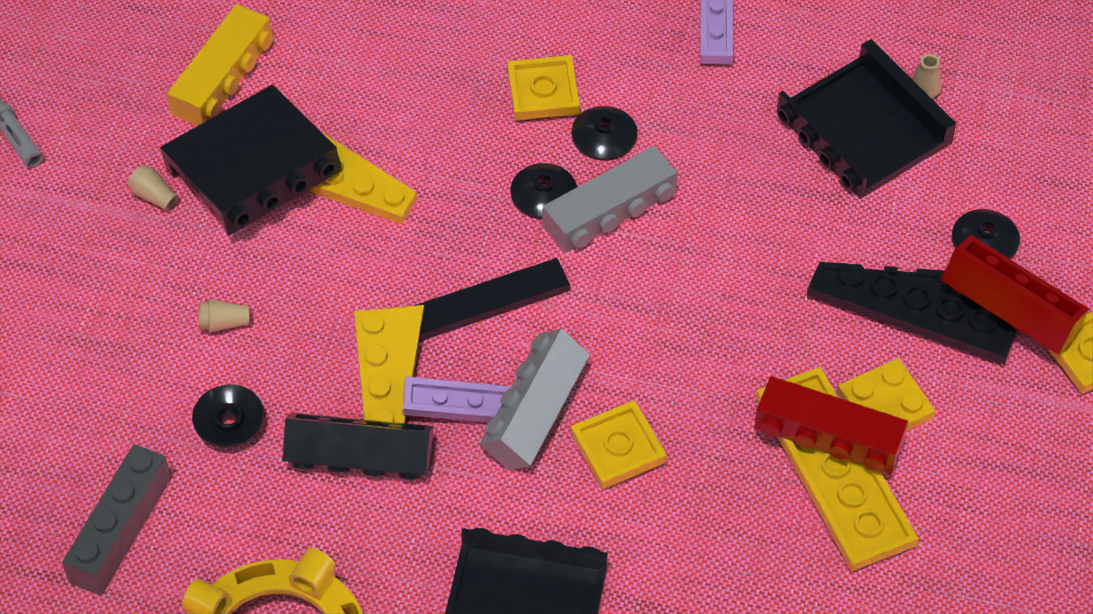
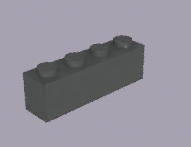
M136 444L132 445L62 562L70 584L102 596L171 479L166 456Z

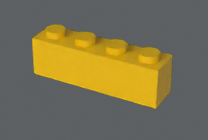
M236 4L167 92L170 114L197 126L218 115L222 104L229 95L231 96L236 92L239 82L246 72L252 71L256 59L262 51L270 47L273 40L270 18Z

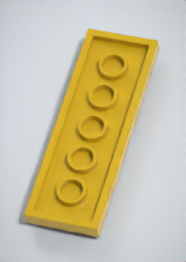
M821 367L785 379L786 381L838 397ZM765 387L756 391L758 403L761 400ZM778 437L851 572L918 545L919 538L881 472L872 471L865 465L850 460L836 459L829 453L814 448H803L793 441Z

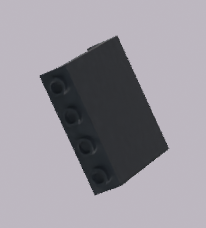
M872 39L861 44L859 58L790 98L784 91L779 92L777 115L781 122L789 125L796 132L802 144L810 147L819 156L821 163L826 168H830L840 178L842 185L847 190H851L859 199L953 142L956 122Z
M273 84L160 147L167 171L173 178L180 174L220 216L228 236L342 171L337 147Z
M462 528V545L445 614H599L607 574V552H601L599 549L590 546L582 548L565 546L555 540L545 542L530 540L519 534H511L509 536L495 534L484 528H474L472 530Z

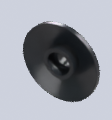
M597 106L587 109L575 119L572 125V141L583 155L591 159L600 161L615 160L629 153L636 144L637 126L633 118L625 111L611 106Z
M537 163L525 167L516 174L511 183L510 194L513 204L521 213L531 218L542 219V206L577 188V184L573 176L566 169L555 164Z
M989 209L972 210L958 218L953 226L952 243L954 248L972 235L1009 259H1012L1018 251L1020 245L1019 231L1013 221L1000 212Z
M232 384L217 386L204 393L196 402L192 413V422L197 435L206 443L220 448H232L247 443L260 431L264 421V409L259 397L246 387ZM227 420L235 421L231 424H224Z

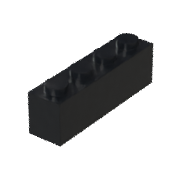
M291 412L285 418L282 461L292 462V467L300 469H311L316 464L328 466L327 470L332 472H348L349 468L363 469V474L383 476L386 471L399 473V477L403 479L416 480L420 479L421 475H426L430 470L434 426Z

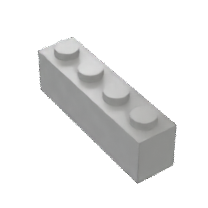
M652 146L542 206V226L566 254L575 248L585 246L591 239L602 233L611 232L623 221L631 217H638L652 205L670 199L676 193L678 172L658 149Z
M562 328L550 332H542L533 340L530 354L526 361L516 370L517 377L514 383L503 394L499 410L485 427L486 433L479 445L509 471L531 466L590 356Z

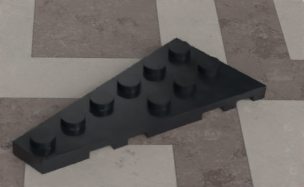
M819 262L807 289V296L1003 365L1006 363L1018 330L1014 329L1000 317L984 310L979 304L965 295L957 293L951 286L941 281L945 270L916 269V272L898 271V267L884 266V270L865 269L861 264Z

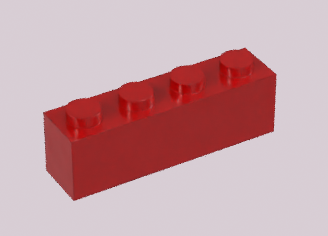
M972 235L955 248L941 278V281L951 286L957 293L970 298L984 310L1000 317L1014 329L1022 331L1039 342L1044 348L1052 350L1058 355L1074 340L1089 311L1088 307Z
M770 375L756 409L754 429L760 430L770 437H781L793 441L803 448H814L829 453L839 460H850L865 465L872 471H884L892 474L905 438L908 420Z

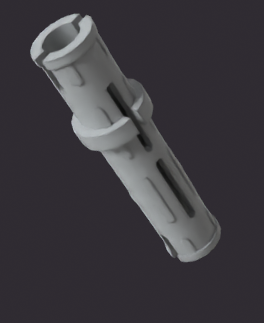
M0 97V131L27 168L37 167L44 159L43 153L39 151L27 132L17 121L13 108L5 104Z

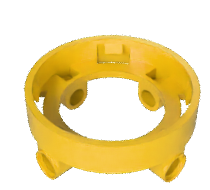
M307 548L299 561L274 559L247 564L227 573L212 585L197 578L189 585L182 601V609L186 610V614H232L239 606L259 596L288 594L307 600L323 614H345L343 609L347 614H363L360 605L351 591L335 577V562L327 554L315 548Z

